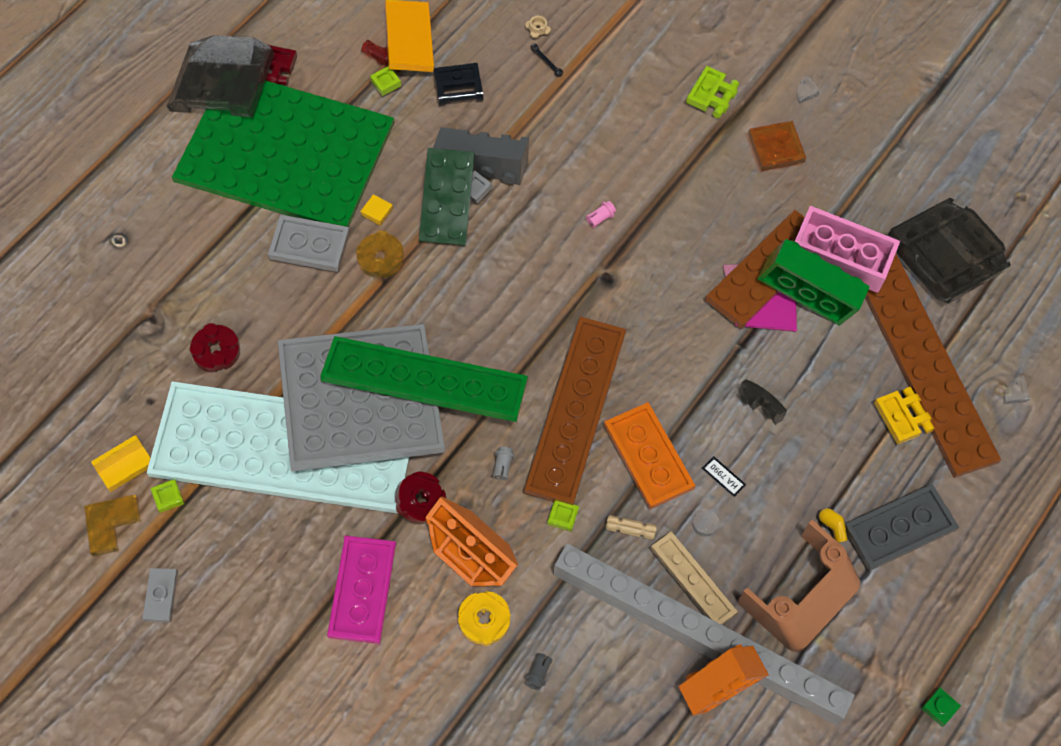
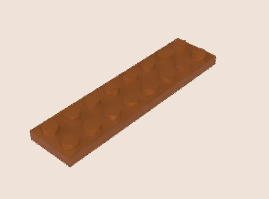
M584 317L579 318L524 489L525 494L553 502L559 501L574 505L626 329Z

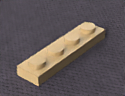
M672 531L651 546L652 552L706 617L724 625L738 613Z

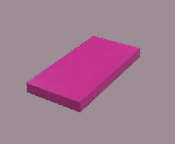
M345 535L327 633L328 638L381 644L396 541Z

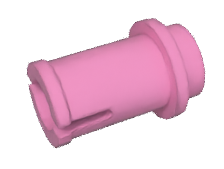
M603 201L599 208L585 216L586 220L592 228H595L607 218H613L616 208L610 201Z

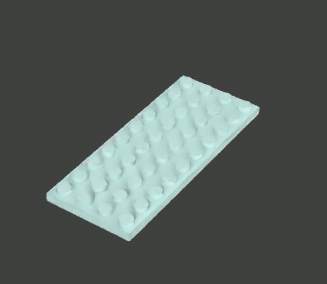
M172 381L147 475L154 478L175 479L181 482L398 514L396 511L395 491L399 482L407 475L410 457L291 471L284 398Z

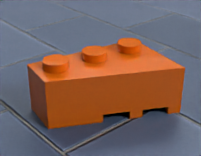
M740 644L730 648L718 658L707 663L706 667L700 671H695L686 676V681L678 687L693 716L706 714L769 676L754 646L743 647Z

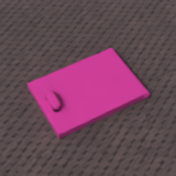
M779 292L745 327L796 332V301Z

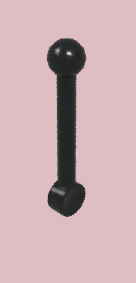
M536 43L530 46L531 50L537 53L551 67L555 76L561 77L563 75L562 69L557 68L539 50Z

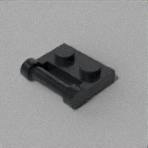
M478 63L434 68L439 106L446 105L449 102L476 99V101L484 100ZM469 87L475 88V90L449 94L444 93L445 90Z

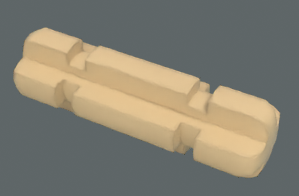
M612 515L607 518V530L614 532L620 530V533L637 537L644 535L643 538L651 540L655 537L656 525L646 523V525H643V522L626 518L620 520L619 517Z

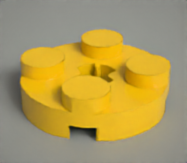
M486 591V593L478 594L476 592L469 595L459 608L458 625L462 634L469 641L483 646H490L498 642L506 635L510 627L511 614L508 604L500 595L494 592ZM482 612L484 615L485 612H488L490 614V622L487 624L479 623L480 618L478 614Z

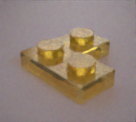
M136 494L84 505L90 554L94 557L119 551L116 527L141 522Z

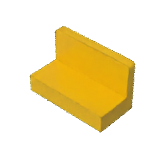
M134 435L94 459L91 463L108 490L112 492L148 470L151 458L137 435Z

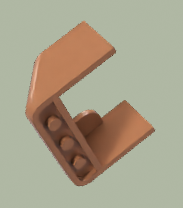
M813 520L808 523L801 537L820 553L821 562L830 570L798 605L785 596L776 597L766 605L749 588L743 591L738 601V604L787 649L793 652L804 650L860 588V579L845 548Z

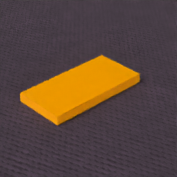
M385 0L389 69L433 72L434 59L429 2Z

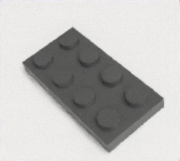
M933 484L845 524L846 533L868 571L955 532L959 528Z

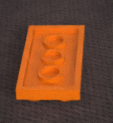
M649 402L604 421L605 429L650 510L695 489L696 485Z

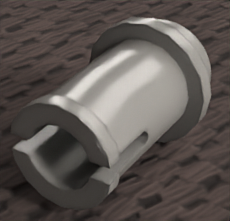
M499 447L498 451H495L497 458L492 477L498 479V476L501 475L500 480H508L511 460L514 459L515 455L513 454V449Z

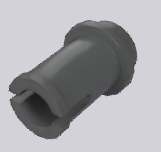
M542 653L536 654L532 669L525 676L527 680L526 685L535 690H540L542 686H545L546 682L544 679L553 661L549 656L545 660V654Z

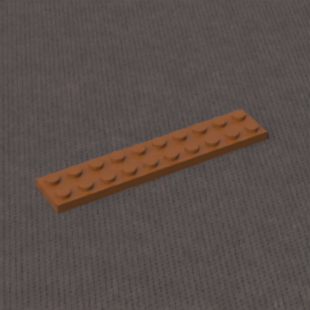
M895 253L887 277L879 292L868 290L865 297L908 386L913 389L915 394L919 395L923 409L932 417L930 421L935 429L931 433L953 478L998 464L1001 458L906 271Z

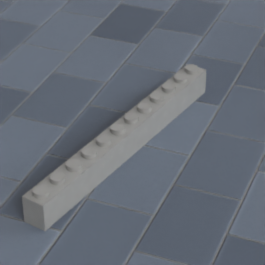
M566 544L554 566L553 575L713 660L737 645L742 644L743 647L754 646L769 676L757 682L758 684L837 726L844 720L855 696L847 690L569 544Z

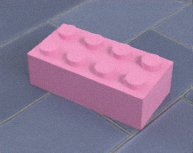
M813 206L809 207L795 240L805 250L818 254L826 262L839 266L842 271L851 276L860 278L863 283L870 286L869 290L877 293L887 277L900 243L899 240Z

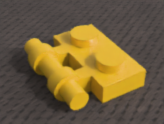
M907 387L902 391L906 398L902 399L897 390L877 398L874 402L897 445L920 436L922 432L918 426H922L926 433H930L935 429L930 421L932 417L928 412H925L920 403L921 398L918 394L914 393L911 387ZM907 407L912 408L916 417H913Z

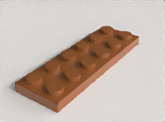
M794 210L706 296L705 301L734 324L737 323L739 328L743 329L779 293V291L759 281L757 278L767 257L785 239L795 242L805 217Z

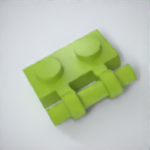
M706 66L689 93L686 103L705 112L709 106H713L715 108L713 116L720 118L729 108L730 100L736 96L739 82L732 80L730 84L724 82L726 74ZM718 91L724 94L722 98L716 96Z

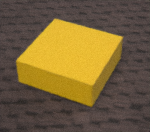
M373 194L360 211L361 216L381 226L393 210V204Z

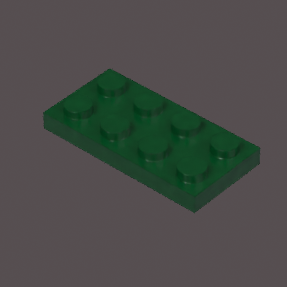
M428 148L419 242L466 246L475 152Z

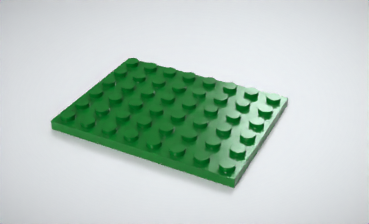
M226 70L172 175V179L175 183L286 216L349 227L395 120L394 117L259 78L254 79L251 76L232 71L229 73Z

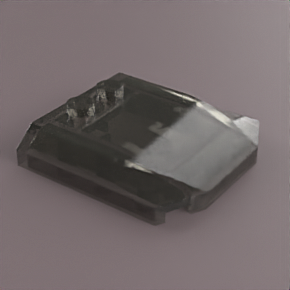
M212 35L191 42L167 103L169 111L191 113V108L229 110L232 116L253 117L274 56L272 47L254 37Z
M948 198L891 228L888 233L889 237L900 241L896 251L900 258L937 300L948 304L1007 271L1011 266L1010 261L1007 262L1004 255L1006 251L1004 243L973 209L967 206L964 209L953 203L954 199Z

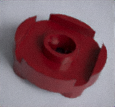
M208 323L192 338L190 353L195 364L204 371L212 373L223 368L226 370L231 368L240 356L239 340L232 329L223 325ZM219 344L221 350H215L212 353L210 347Z
M422 471L406 476L399 482L395 491L396 511L398 514L413 523H427L426 516L439 498H446L445 490H442L438 484L440 481L434 475ZM422 492V497L426 499V502L419 503L415 495Z

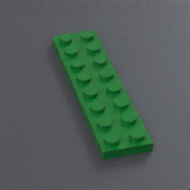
M338 336L333 338L320 375L321 381L513 422L518 420L528 381V376Z

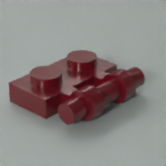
M253 42L247 58L248 65L253 66V69L244 68L243 74L254 79L259 78L287 86L289 77L282 76L281 74L282 72L291 74L297 58L296 50ZM266 68L273 71L272 73L262 72V69Z

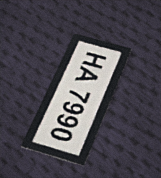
M714 456L702 467L709 476L733 497L746 486L741 479Z

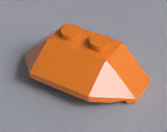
M440 497L426 516L434 553L471 587L502 586L519 564L510 545L472 511L444 497Z

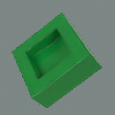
M940 687L921 709L943 727L961 705Z

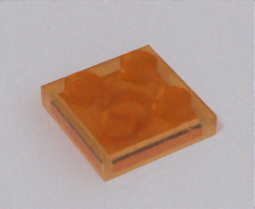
M793 121L749 129L748 135L761 171L805 163L806 155Z

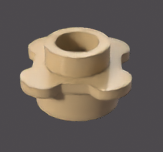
M534 16L525 24L526 28L530 30L532 38H538L543 34L547 35L551 31V28L547 26V20L543 16Z

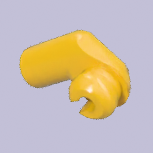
M829 508L820 511L819 519L824 525L833 530L834 539L837 542L847 541L843 517Z

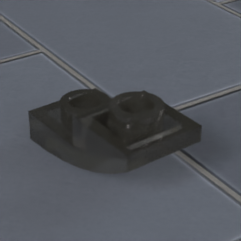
M747 379L742 381L738 392L740 399L745 405H749L752 410L761 406L764 416L767 419H771L775 425L783 421L787 409L770 392Z

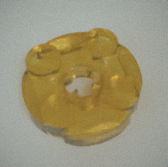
M381 230L365 237L356 248L358 265L370 277L375 275L387 278L396 274L402 267L404 259L403 246L396 237L388 234L386 231ZM377 252H384L385 258H375L374 256H376Z

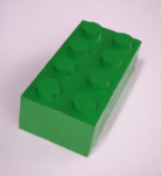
M785 239L767 257L757 278L759 281L839 326L860 310L870 288L860 278L847 274L839 266L826 262L818 254L811 253L800 247L797 242Z

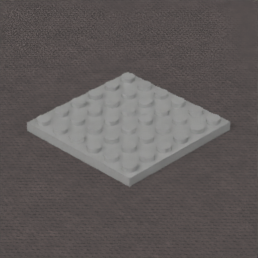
M424 324L278 340L291 471L445 453L438 406L322 382L320 378L334 336L429 355Z

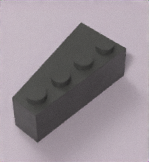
M441 127L433 148L475 152L473 172L476 171L485 178L502 180L507 184L521 185L528 165L529 137L513 140L511 135L502 134L501 138L490 137L489 133L486 132L471 135L468 130Z

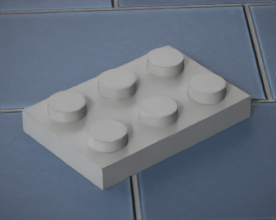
M280 215L268 257L270 260L339 272L350 233L349 227Z

